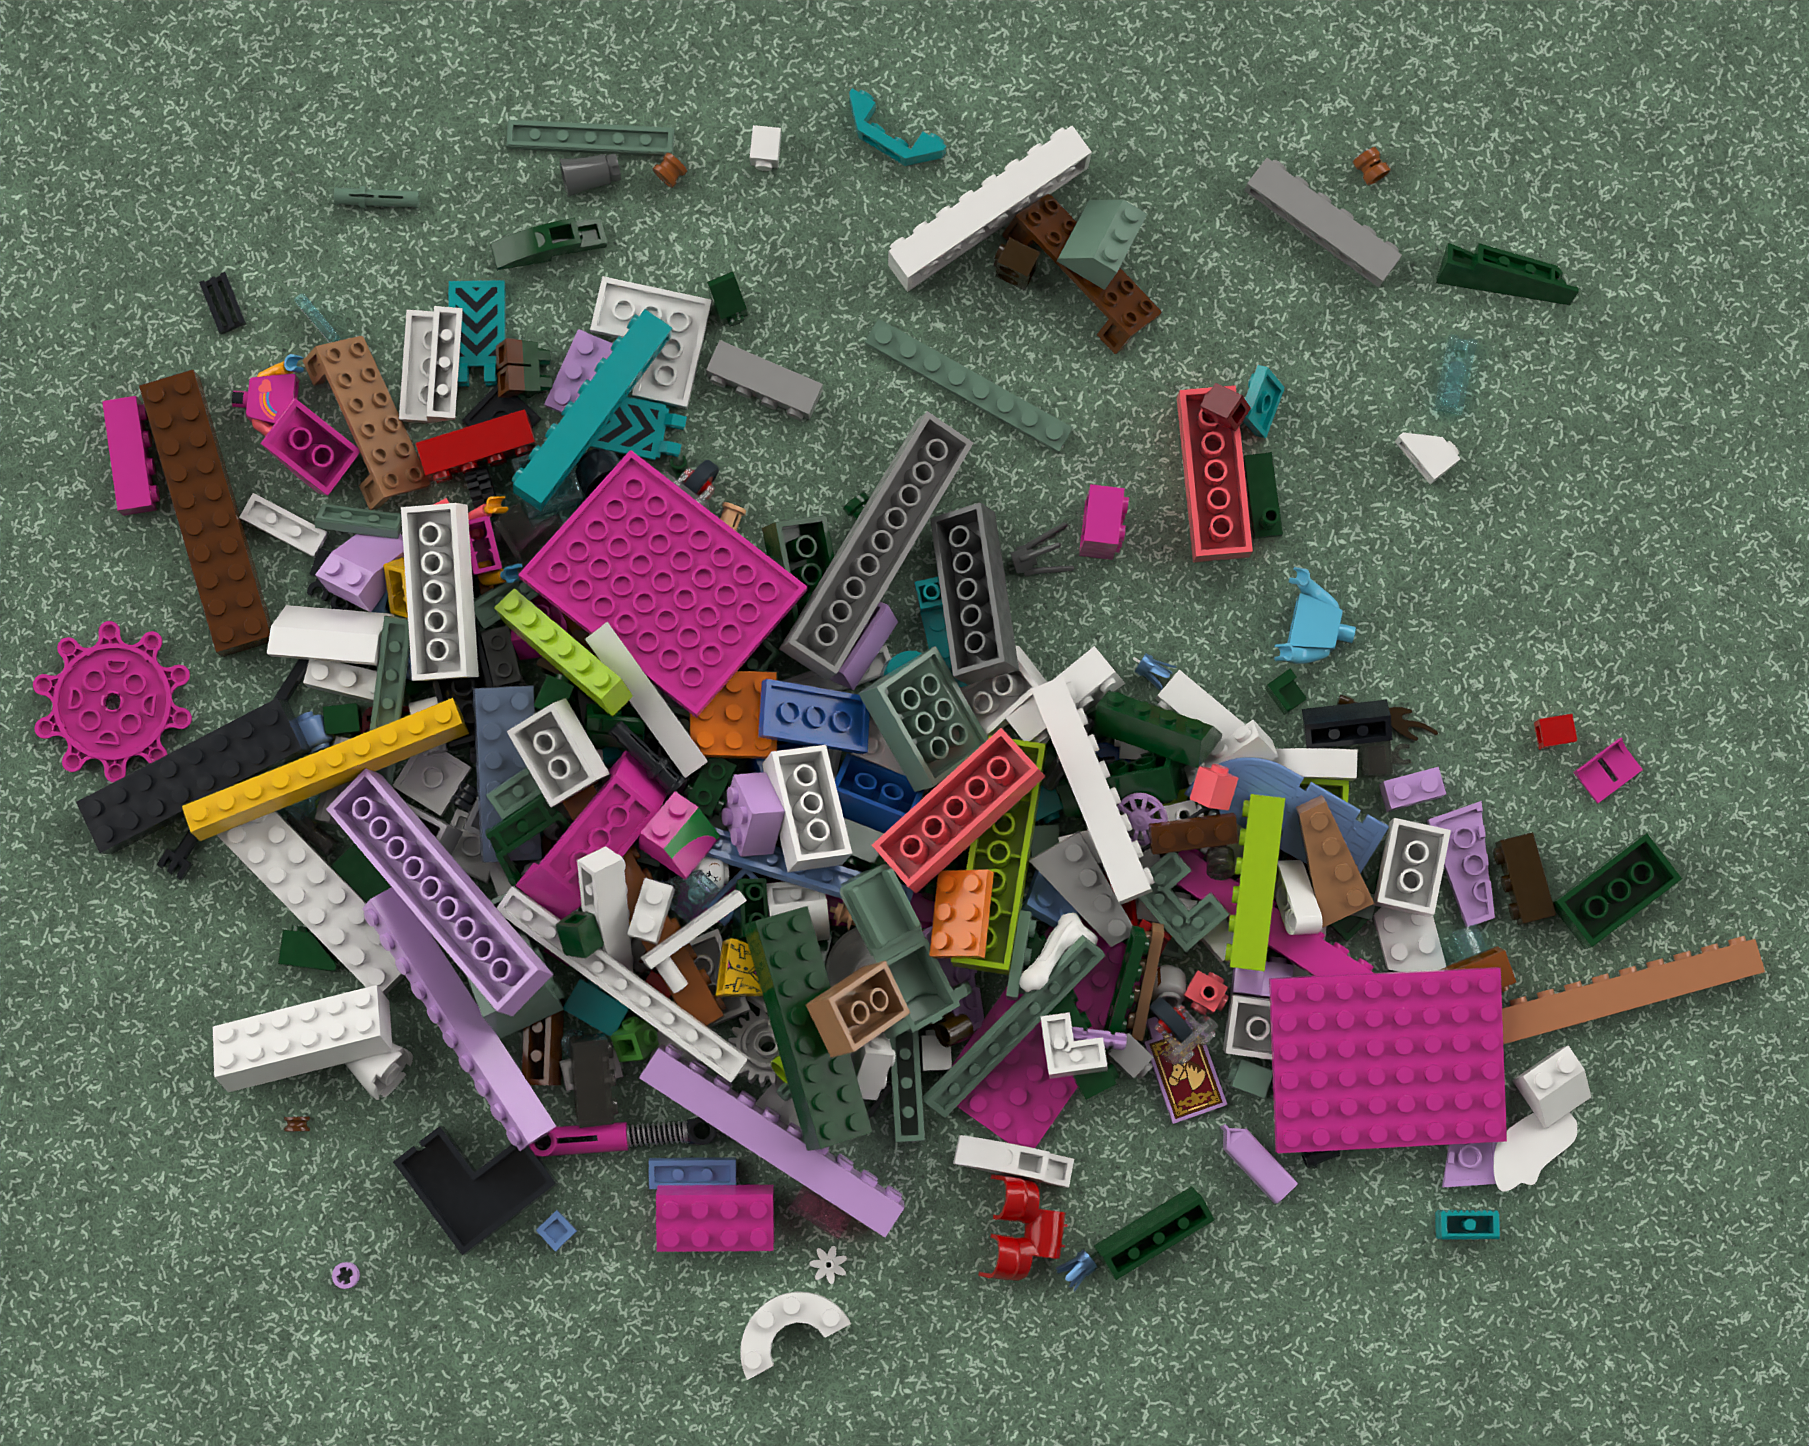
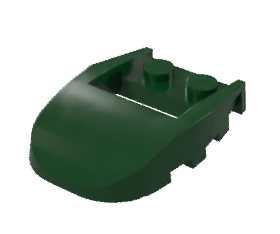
M542 793L490 829L485 830V834L490 840L495 855L511 886H515L524 874H520L507 854L555 822L563 834L571 826L554 806L550 807Z

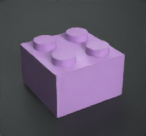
M766 772L736 774L733 776L731 787L727 789V803L725 808L722 809L721 818L723 824L727 826L730 832L732 844L736 845L741 857L774 853L785 810Z

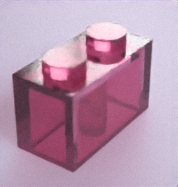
M803 1185L790 1206L791 1210L837 1239L841 1237L852 1219L851 1215Z

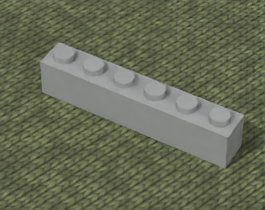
M1266 158L1246 185L1245 192L1378 288L1402 257L1399 249L1389 241L1384 242L1379 239L1372 228L1367 225L1361 226L1353 220L1354 217L1350 212L1342 208L1340 210L1336 208L1325 194L1314 192L1303 178L1299 176L1294 177L1286 171V167L1277 160L1271 161L1269 158Z

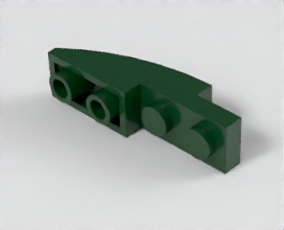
M574 217L513 233L492 242L490 246L496 269L503 270L550 262L553 256L606 248L608 242L601 218L576 222Z
M766 878L738 879L736 881L735 890L742 893L746 902L733 911V939L747 943L743 924L769 917Z

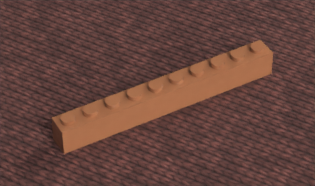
M1745 936L1728 940L1729 946L1720 949L1716 943L1702 947V953L1692 956L1691 952L1687 951L1673 955L1675 961L1664 964L1662 958L1647 962V969L1637 971L1636 966L1619 970L1620 976L1611 979L1608 973L1591 978L1593 984L1582 986L1581 981L1564 985L1565 991L1557 994L1554 993V989H1549L1537 993L1538 999L1528 1002L1526 996L1510 1000L1511 1006L1502 1008L1503 1044L1764 973L1765 969L1756 940L1746 941Z

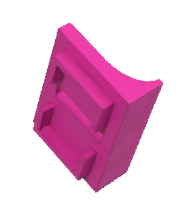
M1621 737L1577 768L1573 773L1598 804L1643 769L1630 754ZM1599 759L1603 760L1617 780L1615 782L1600 765Z

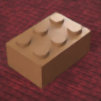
M886 961L861 967L806 1004L831 1057L855 1052L910 1014Z

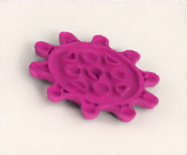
M106 621L99 627L98 642L93 647L84 648L75 639L70 637L60 640L57 650L64 660L63 671L55 676L41 674L33 681L34 691L50 698L53 705L51 713L39 719L34 729L37 736L43 739L53 736H61L66 739L68 749L62 758V765L67 771L77 772L88 760L98 759L104 765V773L107 780L115 782L126 776V765L131 757L142 756L148 763H152L168 755L166 749L161 744V735L164 730L168 728L185 729L191 724V713L185 708L176 706L172 700L174 690L188 682L190 671L184 665L179 664L166 668L158 663L157 654L162 647L163 640L157 632H147L138 643L128 645L121 639L120 627L113 621ZM109 696H120L118 709L109 710L107 708L106 701Z

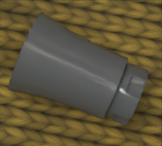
M615 154L559 159L567 197L621 180L619 164Z

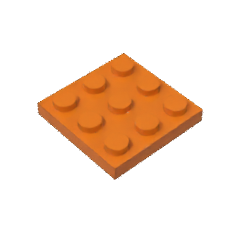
M737 671L697 718L689 712V736L704 757L766 759L771 752L777 751V740L758 737L762 681L765 679L777 680L776 672Z

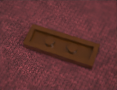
M1234 813L1148 824L1150 849L1153 855L1238 843L1236 815Z

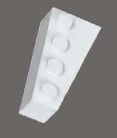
M1095 646L1054 678L1057 679L1063 676L1065 683L1072 682L1077 694V698L1073 699L1076 709L1082 708L1084 712L1096 705L1109 690L1114 692L1125 684ZM1034 696L1006 718L1023 741L1046 744L1050 740V735Z

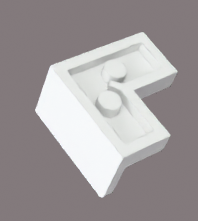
M1070 1012L1041 1016L1050 1079L1108 1070L1103 1037L1074 1041Z

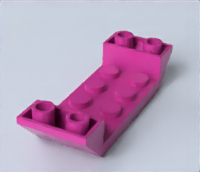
M625 751L608 771L611 775L608 781L540 864L533 863L515 886L562 920L581 906L577 860L605 846L622 857L640 836V832L660 810L666 797L665 789L654 779H649L646 774L647 770Z

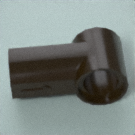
M950 1011L934 1024H927L935 1031L937 1040L945 1048L971 1038L974 1033L971 1020L963 1013L954 1015Z

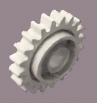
M760 1009L759 1016L749 1011L750 1021L740 1018L739 1021L742 1028H732L737 1038L728 1039L731 1045L749 1057L740 1070L739 1075L743 1077L749 1073L748 1080L751 1084L756 1078H759L761 1087H764L766 1080L770 1079L771 1084L775 1087L778 1076L771 1068L770 1062L776 1056H780L769 1016L762 1009ZM766 1042L776 1044L775 1048L770 1052L761 1050V1046Z

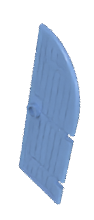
M1245 757L1227 760L1218 764L1229 768L1228 773L1238 777L1229 811L1219 809L1220 814L1234 813L1236 815V823L1246 829L1247 817H1242L1244 800H1250V794L1285 798L1279 849L1306 864V854L1296 807L1320 795H1323L1360 874L1389 828L1388 825L1368 814L1363 822L1356 820L1361 811L1360 809L1313 782H1310L1306 790L1300 788L1299 786L1304 777L1276 762L1262 758ZM1195 780L1184 793L1188 797L1191 795Z

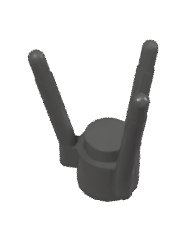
M1062 523L1025 545L1016 547V551L1010 553L1016 573L1024 572L1025 577L1033 574L1073 571L1074 566L1072 565L1033 568L1034 565H1037V556L1061 547V544L1055 543L1033 551L1032 547L1066 528L1067 523Z

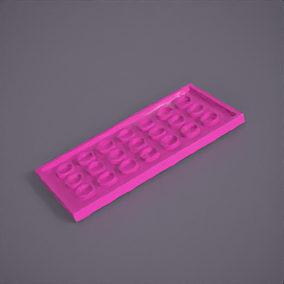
M1081 916L1080 921L1098 937L1096 946L1103 951L1105 956L1073 988L1079 1000L1074 1004L1079 1013L1085 1011L1092 1024V1027L1089 1029L1103 1031L1126 944L1119 942L1111 947ZM1049 926L1046 932L1043 934L1046 937V939H1048L1050 933L1054 930L1052 926ZM1141 977L1139 982H1134V986L1140 985ZM1007 987L983 1020L982 1026L976 1030L952 1066L1014 1005L1016 1001L1007 1000L1006 998ZM1127 1008L1124 1018L1127 1017L1131 1009ZM1040 1021L956 1107L1007 1143L1036 1148L1078 1086L1072 1076L1050 1079L1042 1023Z

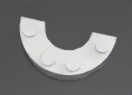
M800 1291L789 1292L772 1298L755 1312L748 1322L742 1337L741 1363L747 1380L774 1365L771 1355L772 1341L776 1333L784 1326L796 1322L808 1323L817 1328L826 1338L850 1325L849 1318L838 1305L818 1294Z

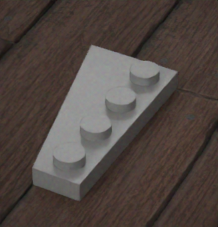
M1080 831L1029 859L1031 864L1111 947L1129 937L1132 923L1122 905L1119 904L1113 889Z

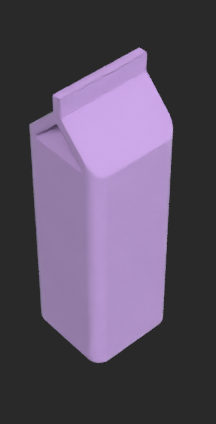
M1226 1124L1220 1126L1224 1131L1223 1150L1274 1204L1279 1203L1298 1184L1247 1129L1228 1128Z

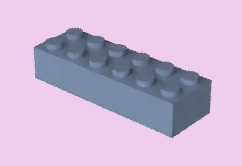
M530 685L473 688L480 853L482 862H499L492 844L485 834V830L502 821L486 797V794L527 767L507 731L535 714L533 686ZM540 833L508 853L507 855L511 861L541 859Z

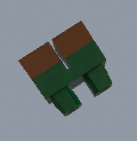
M510 338L504 339L496 346L497 370L499 371L497 373L499 398H509L511 396L531 398L535 394L547 393L552 389L551 376L540 375L539 367L550 365V350L538 348V342Z

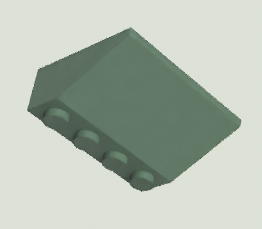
M936 646L878 679L858 693L915 792L936 786L988 740L987 735Z

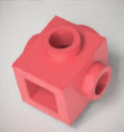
M1197 970L1184 994L1185 1000L1192 1003L1190 1008L1202 1015H1206L1207 1012L1213 1014L1216 1009L1221 1011L1229 998L1225 994L1228 989L1223 984L1225 980L1212 972L1206 975ZM1209 990L1211 998L1205 997L1203 991Z

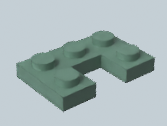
M1177 852L1165 854L1149 868L1155 883L1150 885L1152 892L1139 897V899L1161 924H1164V928L1185 952L1230 915L1212 892L1190 910L1175 895L1171 888L1192 871Z

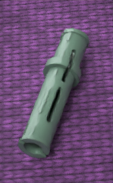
M360 186L359 189L335 187L334 204L359 205L360 208H366V206L419 208L420 191L367 189L366 186Z

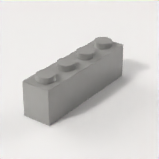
M719 340L706 369L711 383L725 388L726 385L736 388L735 392L748 399L751 396L757 397L762 400L761 404L770 409L776 410L777 407L785 409L788 416L802 421L803 418L810 420L823 391L822 383Z

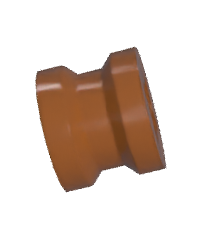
M667 152L663 156L664 161L661 164L655 165L652 170L667 186L673 188L676 185L677 178L684 176L688 171L675 156Z

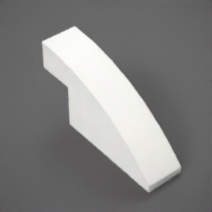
M1318 748L1276 749L1278 757L1272 760L1304 778L1354 781L1357 778V750Z

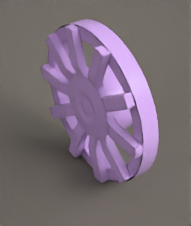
M1146 793L1130 794L1117 805L1119 813L1123 811L1129 815V822L1132 829L1135 830L1133 836L1129 834L1131 841L1137 840L1139 845L1142 846L1150 843L1147 829L1149 830L1148 824L1168 821L1166 810L1161 802ZM1134 799H1142V805L1137 807ZM1129 801L1133 811H1130L1123 805ZM1147 801L1155 807L1151 810L1146 808ZM1159 810L1162 819H1154L1153 814ZM1140 831H1142L1144 839H1138Z

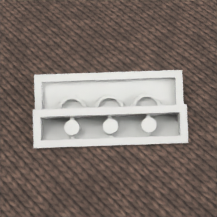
M434 306V312L406 311L399 410L400 421L434 423L455 419L462 308Z
M286 605L271 626L267 654L271 657L378 665L384 616L394 617V614Z

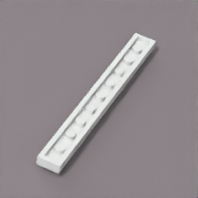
M515 886L510 888L497 906V910L503 917L729 1082H733L748 1061L749 1057L600 948L586 959L564 955L555 925L561 920Z

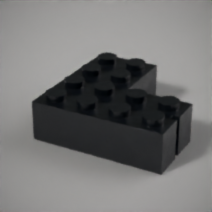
M439 1126L419 1141V1144L425 1147L423 1150L419 1146H413L393 1161L461 1255H467L559 1184L530 1146L519 1151L517 1146L511 1144L480 1169L476 1170L444 1126Z

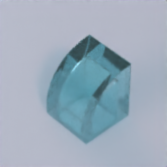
M1477 924L1450 934L1460 960L1488 950Z

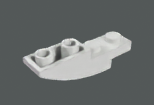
M959 1135L953 1164L1068 1188L1074 1159L1050 1154L1048 1151Z

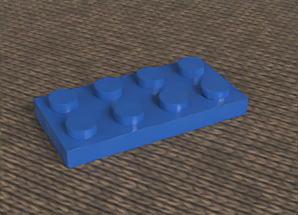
M772 679L762 681L758 737L808 746L826 745L827 749L862 755L868 753L870 713L858 694Z

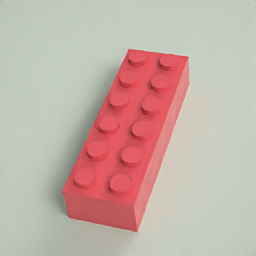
M1235 385V386H1224V387H1226V388H1228V389H1230V390L1236 392V385ZM1212 387L1179 390L1177 395L1193 562L1249 558L1253 552L1240 426L1234 431L1209 419L1200 405L1205 394Z
M1000 728L876 840L872 846L913 892L918 893L1045 778V775L1008 734Z

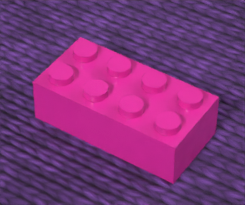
M658 1185L656 1192L657 1252L773 1251L774 1185Z

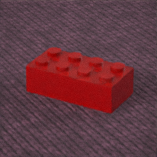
M525 409L415 443L425 476L430 481H436L437 484L452 480L453 474L459 472L464 474L479 469V466L490 464L491 467L507 463L506 458L514 455L518 459L528 457L537 446L530 419Z

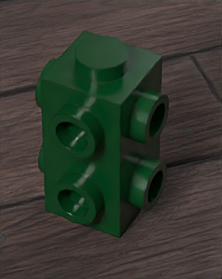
M708 757L706 758L708 762L696 770L699 776L695 784L689 783L683 797L699 807L705 817L712 820L714 814L719 816L727 800L723 799V796L728 787H731L733 776L737 774L738 768L737 765L723 758Z

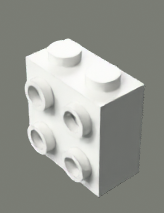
M884 1032L855 1052L850 1053L863 1099H878L881 1089H884L886 1086L889 1067H892L895 1062V1050L891 1048L890 1039L886 1038Z

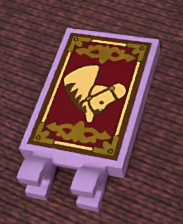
M1187 1012L1183 1016L1186 1018L1185 1022L1192 1029L1194 1035L1185 1044L1180 1043L1171 1033L1168 1035L1164 1031L1160 1034L1157 1030L1161 1026L1157 1023L1159 1020L1156 1017L1149 1018L1146 1022L1151 1039L1145 1041L1144 1045L1146 1050L1154 1057L1150 1062L1172 1124L1227 1105L1199 1023L1190 1025Z

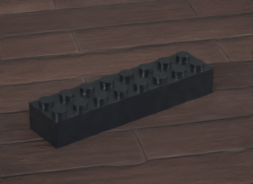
M276 698L77 801L76 804L99 853L113 854L185 817L182 806L284 766L311 752V749L288 700Z

